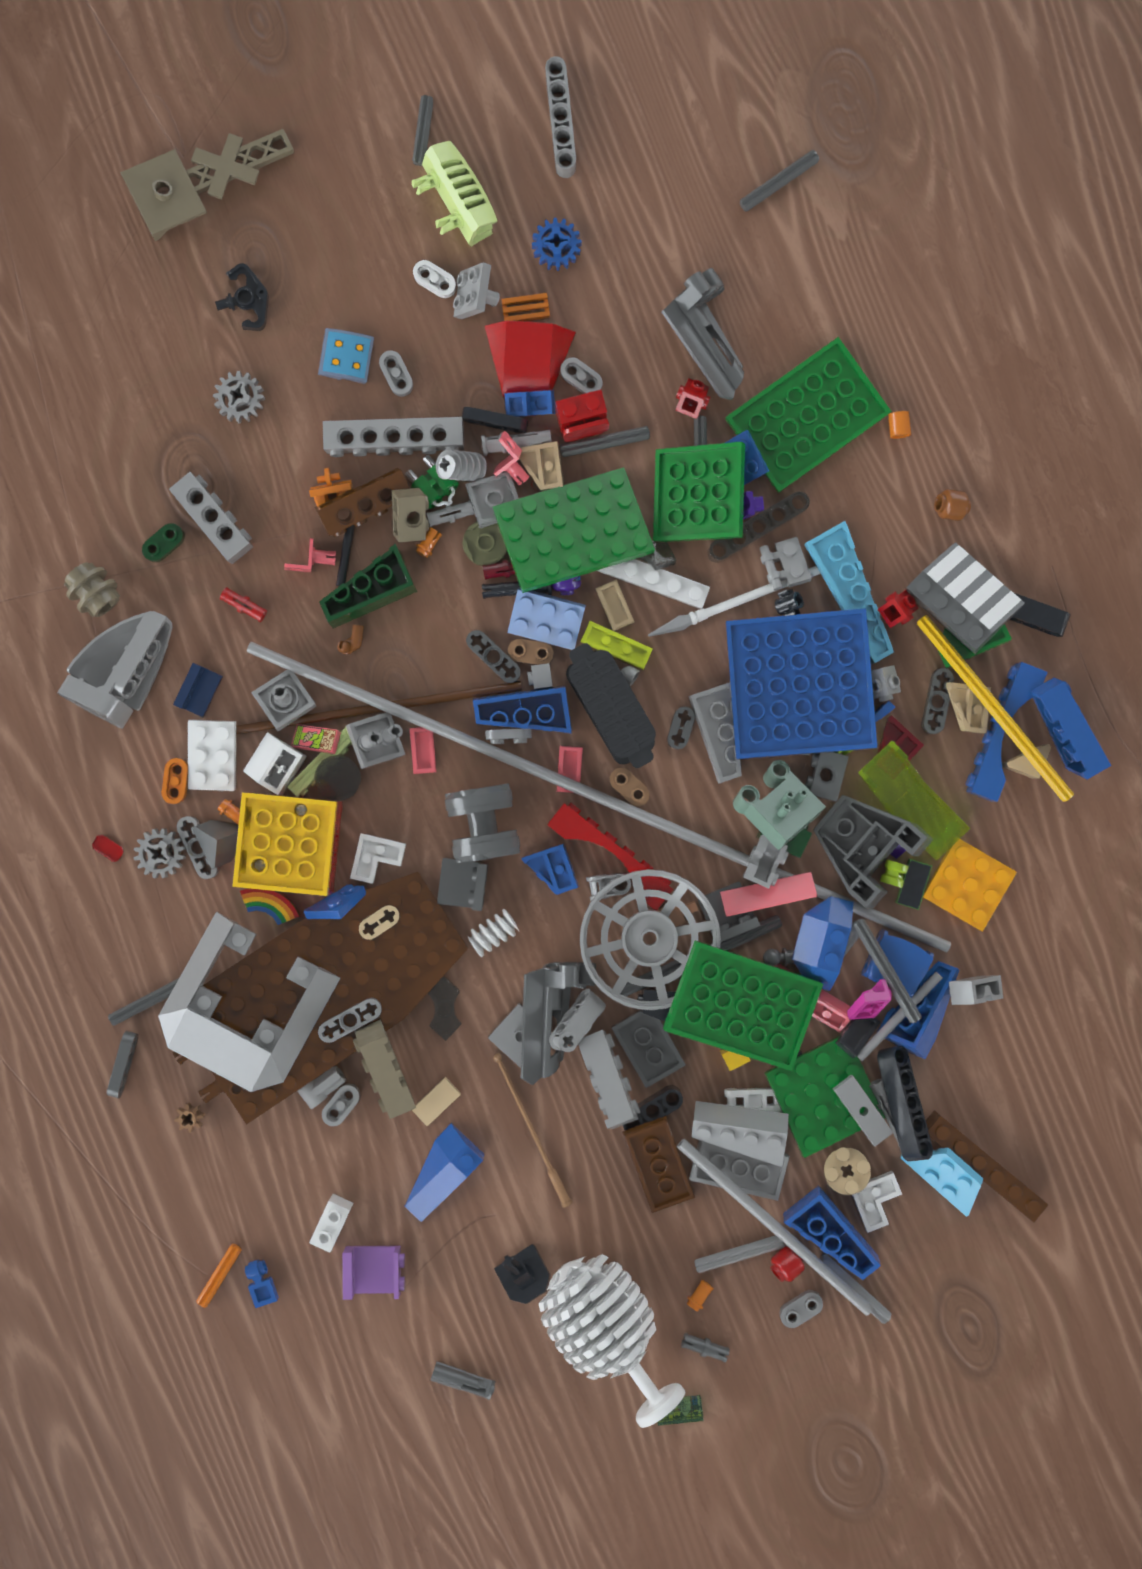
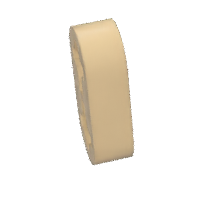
M387 905L363 920L359 925L360 935L365 939H373L398 922L400 918L398 909L392 905ZM386 909L389 912H395L393 922L386 920L381 923L379 920L385 916L384 911ZM377 921L379 926L374 928L375 934H365L363 930L366 926L364 924L368 922L369 925H372Z

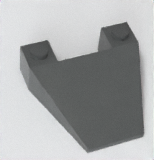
M845 795L840 797L813 829L847 891L866 909H873L888 892L871 876L898 845H901L912 856L919 857L934 840L917 824Z

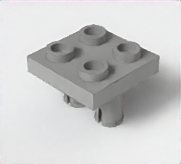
M382 713L346 725L361 769L405 755L399 738L403 730L400 725L394 724L390 713Z

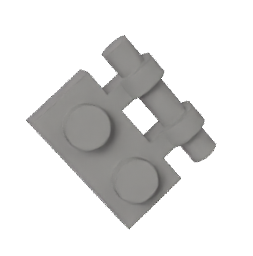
M797 537L775 543L776 552L774 553L770 552L768 545L760 547L762 555L760 559L762 564L766 566L768 572L767 579L770 584L772 583L774 591L783 588L781 584L783 580L787 581L789 588L811 581L812 577ZM780 561L783 571H777L774 563Z

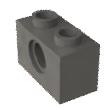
M834 752L814 753L811 760V767H814L811 776L808 775L805 786L816 797L837 801L849 756ZM824 768L828 769L831 774L830 779L826 782L820 778V772Z

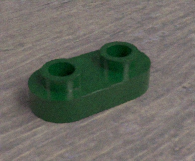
M174 523L164 525L144 542L142 546L144 557L151 562H160L184 542L185 534L183 529ZM174 531V537L169 539L168 533ZM152 546L157 547L155 553L150 552Z

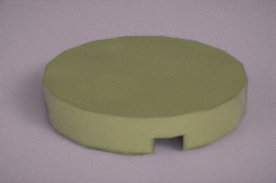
M476 521L466 530L462 544L464 552L470 561L482 566L496 564L504 558L507 549L497 523L479 528Z

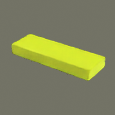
M589 621L581 639V643H587L596 650H606L612 657L641 670H644L653 648L592 621Z

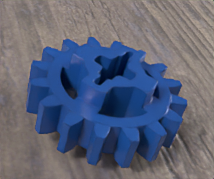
M554 218L552 224L545 220L544 228L540 225L537 226L539 234L533 233V240L536 242H532V249L536 250L534 258L540 257V265L546 262L548 270L553 265L559 271L560 265H564L568 269L569 261L574 264L576 263L575 255H580L581 249L578 247L582 246V240L577 239L580 236L579 231L573 232V223L566 226V219L558 223L557 218ZM554 242H559V247H555Z

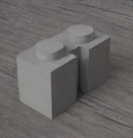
M1001 975L975 976L949 981L952 1005H975L986 1001L1003 999Z

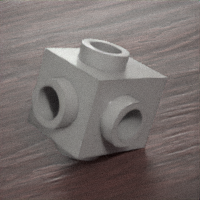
M895 665L871 671L873 699L879 698V701L883 702L893 699L892 694L901 692L900 679L897 676Z

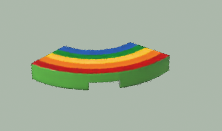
M251 888L240 891L248 912H266L274 918L278 925L301 916L292 901L277 891Z

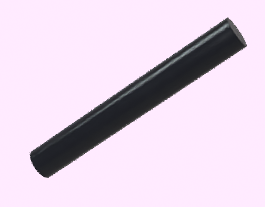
M355 525L346 528L347 531L344 533L336 586L338 587L346 583Z

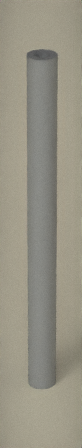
M937 972L911 998L915 1006L942 979ZM902 1008L861 1049L857 1055L861 1061L906 1017Z

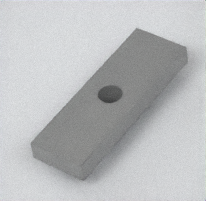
M848 1076L833 1088L873 1146H877L893 1133L854 1076ZM864 1107V1112L860 1114V1108Z

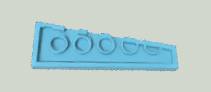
M844 521L806 542L804 545L840 609L866 608L870 662L874 664L892 654L894 650L884 623L880 618V613L877 610V604L874 603L870 593L869 583L866 582L863 567L854 550L855 545L848 526Z

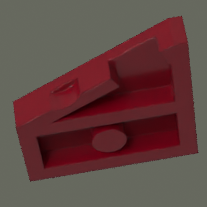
M890 715L885 724L874 764L890 779H894L924 744Z

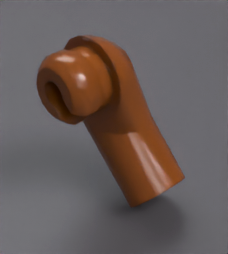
M353 625L351 637L338 643V651L348 655L359 649L362 645L364 626Z

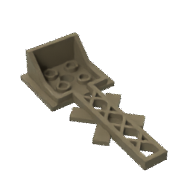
M284 129L244 146H241L243 138L229 133L220 156L196 147L191 162L197 164V166L185 170L174 149L120 172L154 240H159L169 229L207 213L198 194L208 191V195L222 200L229 181L239 179L255 185L260 173L257 169L294 154V149ZM280 139L283 140L286 146L281 150L271 148L273 142ZM259 150L264 152L263 157L260 159L251 157L252 151ZM236 159L243 161V163L236 162ZM210 169L215 171L214 176L209 175ZM196 177L201 179L199 185L194 187L190 178ZM162 187L170 190L167 194L157 192Z

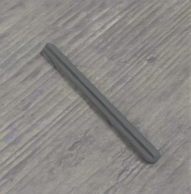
M778 915L763 920L759 922L760 926L722 941L720 948L729 951L782 927L781 919ZM674 960L661 966L663 977L674 972L681 966V963ZM652 971L638 977L641 979H654ZM627 982L621 994L629 996L646 987Z

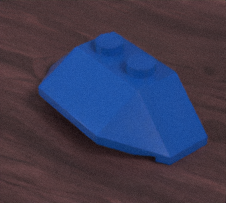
M833 896L828 897L825 901L803 914L792 960L802 976L822 982V989L828 991L831 990L840 973L852 928L854 906L853 901Z

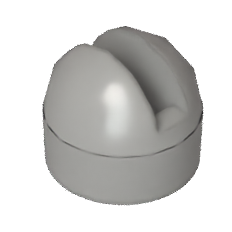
M631 666L624 667L621 670L629 686L635 682L640 673L639 670Z

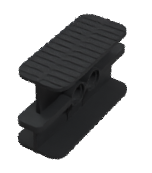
M587 643L571 650L569 657L572 664L566 671L567 680L613 759L623 765L631 762L634 768H641L651 762L654 758L651 750L655 745V729L612 655L606 650L593 651Z

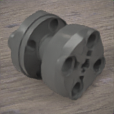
M509 783L445 794L446 799L444 801L448 817L467 814L470 837L452 840L453 857L456 863L480 861L520 853V839L517 830L498 832L495 809L513 807V796Z

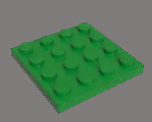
M732 442L656 449L654 542L743 538L745 443Z
M841 1035L797 1056L792 1071L776 1066L764 1072L782 1113L789 1114V1129L804 1158L861 1130L833 1090L835 1086L850 1075L854 1076L883 1119L886 1118L882 1110L877 1106V1099L869 1087L871 1083L858 1057H850L835 1044ZM864 1107L860 1108V1114L864 1112Z

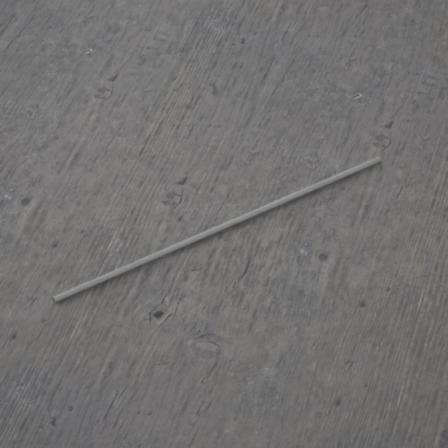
M250 642L247 652L746 866L749 855L254 642ZM780 868L776 869V872L779 873L778 879L794 875ZM814 883L817 897L825 900L833 896L853 901V913L946 953L950 949V941L875 909H866L861 903Z

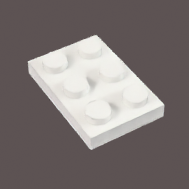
M188 720V789L236 790V721Z

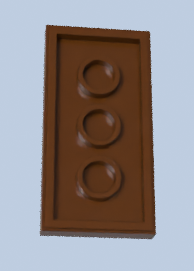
M666 1116L622 1131L652 1213L695 1198Z

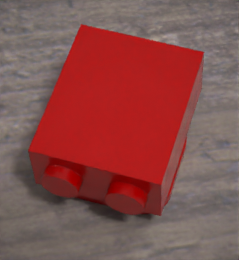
M601 389L555 401L556 417L561 436L565 442L590 437L609 430L607 409Z

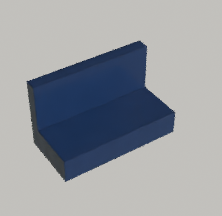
M192 663L173 705L204 718L223 676Z

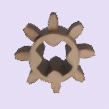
M188 1102L185 1109L182 1107L177 1109L180 1116L174 1119V1121L179 1122V1130L185 1128L188 1129L189 1133H192L194 1125L197 1128L203 1125L199 1121L205 1116L199 1110L201 1105L193 1107ZM188 1114H191L193 1116L191 1118V1121H188L187 1119L189 1116Z

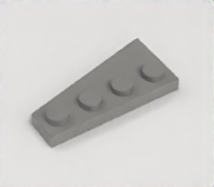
M730 682L689 696L718 784L742 776L740 759H736Z

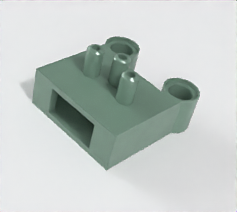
M775 760L763 775L764 783L774 790L760 800L757 788L745 785L734 798L733 807L738 813L744 814L780 850L815 820L826 806L790 771V767L785 761Z

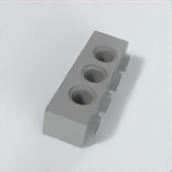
M189 472L169 490L226 560L233 564L253 548V545L249 542L252 537L244 528L240 530L235 525L238 520L229 510L225 512L220 505L223 502L214 492L210 494L207 491L206 487L208 484L201 475L195 476ZM203 494V501L195 504V496ZM212 512H218L217 520L209 522V515ZM228 529H232V537L228 540H224V532Z

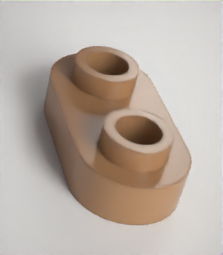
M516 639L508 647L509 657L518 663L531 665L551 663L554 657L552 647L544 642ZM518 646L524 649V652L520 655L515 653V649ZM540 650L546 651L547 655L544 658L538 656Z
M617 768L612 771L609 781L619 794L634 806H642L647 803L650 796L649 790L626 768ZM618 775L625 776L626 780L624 783L620 784L617 782ZM640 790L642 798L636 799L634 792Z

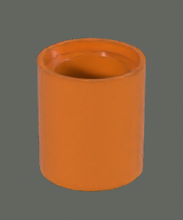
M897 411L888 414L891 439L911 436L909 411Z

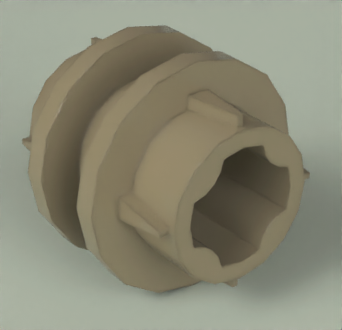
M92 562L82 563L74 568L66 576L64 585L68 588L66 596L69 600L80 599L77 609L81 613L88 612L92 617H100L114 608L119 601L120 595L116 591L117 582L113 579L104 581L107 571L103 567H95Z

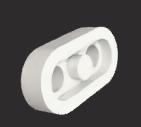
M422 260L415 264L413 275L419 285L441 298H449L455 293L456 282L451 274L427 260ZM423 272L429 273L427 278H423L421 275ZM443 284H448L449 288L443 290L441 289V286Z

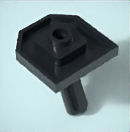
M531 1244L514 1256L506 1255L504 1257L505 1260L494 1268L510 1300L528 1304L547 1292L551 1274L534 1244Z

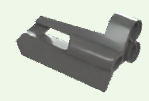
M709 268L703 273L699 271L690 276L684 282L686 289L662 311V314L718 396L732 400L735 390L743 380L744 371L741 362L706 304L725 290L724 284L713 268ZM712 338H714V339L716 340V342L718 343V345L720 346V348L723 350V352L725 353V355L727 356V358L729 359V361H730V363H731L732 365L729 364V362L727 361V359L725 358V356L723 355V353L721 352V350L719 349V347L716 345V343L714 342V340H713Z
M552 962L543 965V968L524 974L521 1079L531 1085H534L540 1078H546L554 1074L558 1070L560 1062L563 1061L564 1051L556 1050L551 1056L549 1037L551 1035L552 1016L556 1018L558 1025L564 1014L569 1010L571 987L586 988V986H595L585 968L584 962ZM592 963L593 967L596 970V963Z

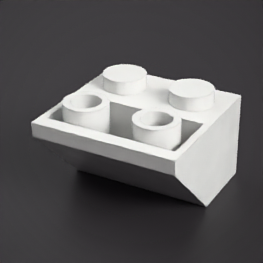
M267 732L243 772L273 793L284 795L288 788L287 786L292 782L307 756Z

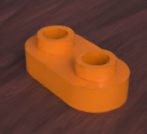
M173 758L165 765L161 794L167 803L179 804L184 801L187 795L188 763L183 759ZM178 765L182 768L180 774L175 772V768ZM174 788L178 789L179 791L177 797H174L172 795V790Z

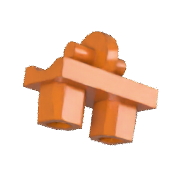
M324 468V475L318 476L317 482L318 484L326 482V484L311 487V490H309L310 497H314L317 506L329 501L328 494L336 493L339 496L350 491L353 487L352 480L333 483L334 480L341 479L340 473L331 474L329 468Z

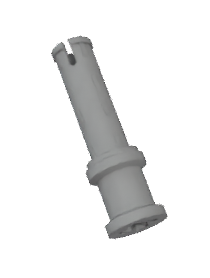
M550 429L510 435L520 448L552 442ZM502 433L491 437L481 435L484 456H487L488 453L502 452L506 454L508 452L499 441Z

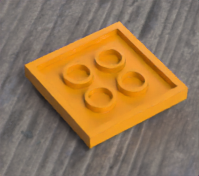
M955 837L925 888L923 898L983 932L1017 872Z

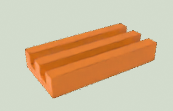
M547 293L501 299L504 321L524 322L550 318ZM543 301V303L507 307L508 305ZM536 309L545 310V312L508 316V313Z

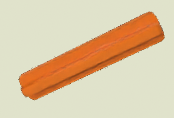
M236 1244L230 1245L196 1300L198 1305L204 1308L209 1305L241 1253V1247Z

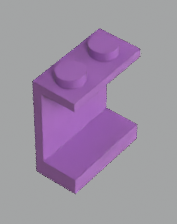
M401 1246L345 1247L342 1253L343 1300H352L354 1294L394 1293V1299H399L401 1291H405V1276L401 1277V1268L405 1267V1253H401Z

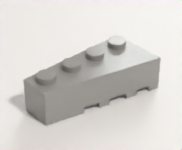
M601 1030L583 1037L578 1045L586 1068L592 1073L590 1075L592 1086L596 1093L599 1092L598 1103L604 1115L608 1116V1119L605 1120L607 1129H615L638 1120L637 1114L640 1113L637 1101L635 1099L631 1100L629 1091L632 1088L628 1078H623L620 1069H623V1064L619 1055H614L612 1047L615 1046L611 1034H606V1031Z
M696 1101L692 1138L782 1167L788 1134L789 1114Z

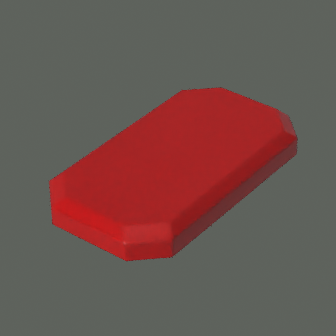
M98 835L92 843L93 850L112 862L119 861L124 853L123 847L104 835Z

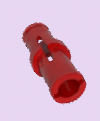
M228 587L220 595V600L235 607L237 612L240 614L245 613L260 623L267 614L268 610L250 601V597H243ZM235 600H239L240 602L246 604L247 606L251 607L252 610L237 603Z

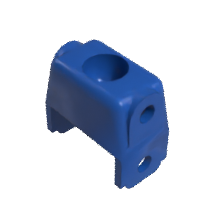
M881 929L876 936V940L912 998L920 982L928 972L934 953L924 951L917 945L904 939L888 935V931ZM869 954L861 975L877 983L880 979L884 978Z

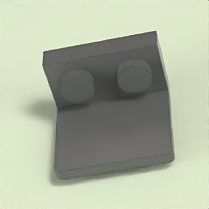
M443 858L437 899L438 904L472 908V910L482 911L489 863L474 861L456 863L455 859Z
M735 882L705 895L715 911L720 927L721 942L760 926L757 917L752 911L728 917L725 915L720 892L742 887L740 882ZM698 899L706 921H710L707 911Z

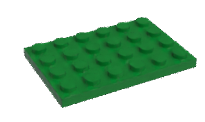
M837 337L725 417V420L736 435L745 430L749 431L769 469V472L764 475L777 493H780L884 419L892 411L843 342Z
M624 467L563 485V487L559 486L493 506V512L522 593L655 552L653 542Z
M695 940L663 1029L682 1037L792 1071L823 983Z

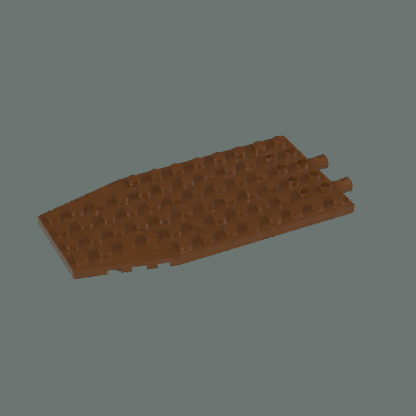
M419 872L367 889L366 895L342 919L304 918L203 985L205 988L222 996L211 1018L253 1039L263 1019L285 1029L306 991V988L286 978L298 956L340 977L337 986L284 1082L250 1092L212 1072L215 1076V1081L198 1091L200 1097L210 1092V1094L202 1099L205 1103H208L222 1092L226 1093L247 1125L357 1051L353 1040L356 1039L355 1031L331 1043L322 1041L318 1035V1030L323 1022L368 998L377 999L381 1003L382 1011L376 1019L361 1027L381 1019L384 1029L387 1031L406 1018L468 950L467 945L440 904H438ZM387 905H392L398 909L400 913L398 922L373 939H365L360 935L359 925L363 920ZM386 909L384 911L385 916L379 919L381 923L386 920L393 922L395 912H389ZM376 921L372 925H369L368 922L365 923L366 928L363 931L365 934H375L373 930L379 926L378 922ZM367 1003L366 1010L360 1012V1008L355 1010L359 1012L361 1021H364L366 1019L363 1015L369 1012L375 1015L377 1006L376 1004L371 1005ZM349 1013L344 1016L343 1021L346 1026L353 1027L357 1023V1018L354 1014ZM339 1019L335 1020L336 1026L329 1028L328 1025L325 1026L326 1030L323 1032L325 1036L334 1037L333 1032L339 1028L341 1033L345 1031L341 1028ZM175 1051L173 1052L175 1058L180 1055ZM182 1056L176 1061L181 1065L188 1058Z

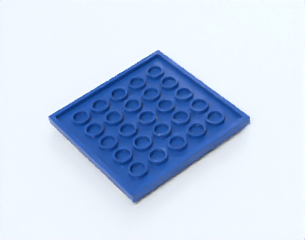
M866 608L726 621L736 759L877 748Z

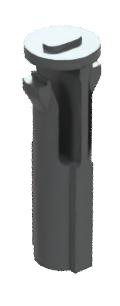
M437 1361L430 1380L484 1397L487 1400L491 1399L496 1382L495 1380L486 1379Z

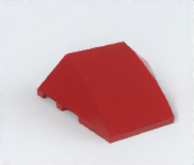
M506 320L486 325L485 330L503 397H505L504 393L553 390L561 370V365L566 359L576 332L553 323Z

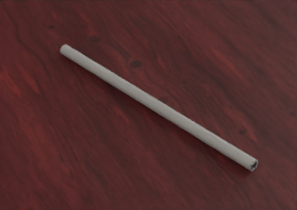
M685 1138L679 1142L677 1148L864 1315L867 1316L872 1312L873 1306Z

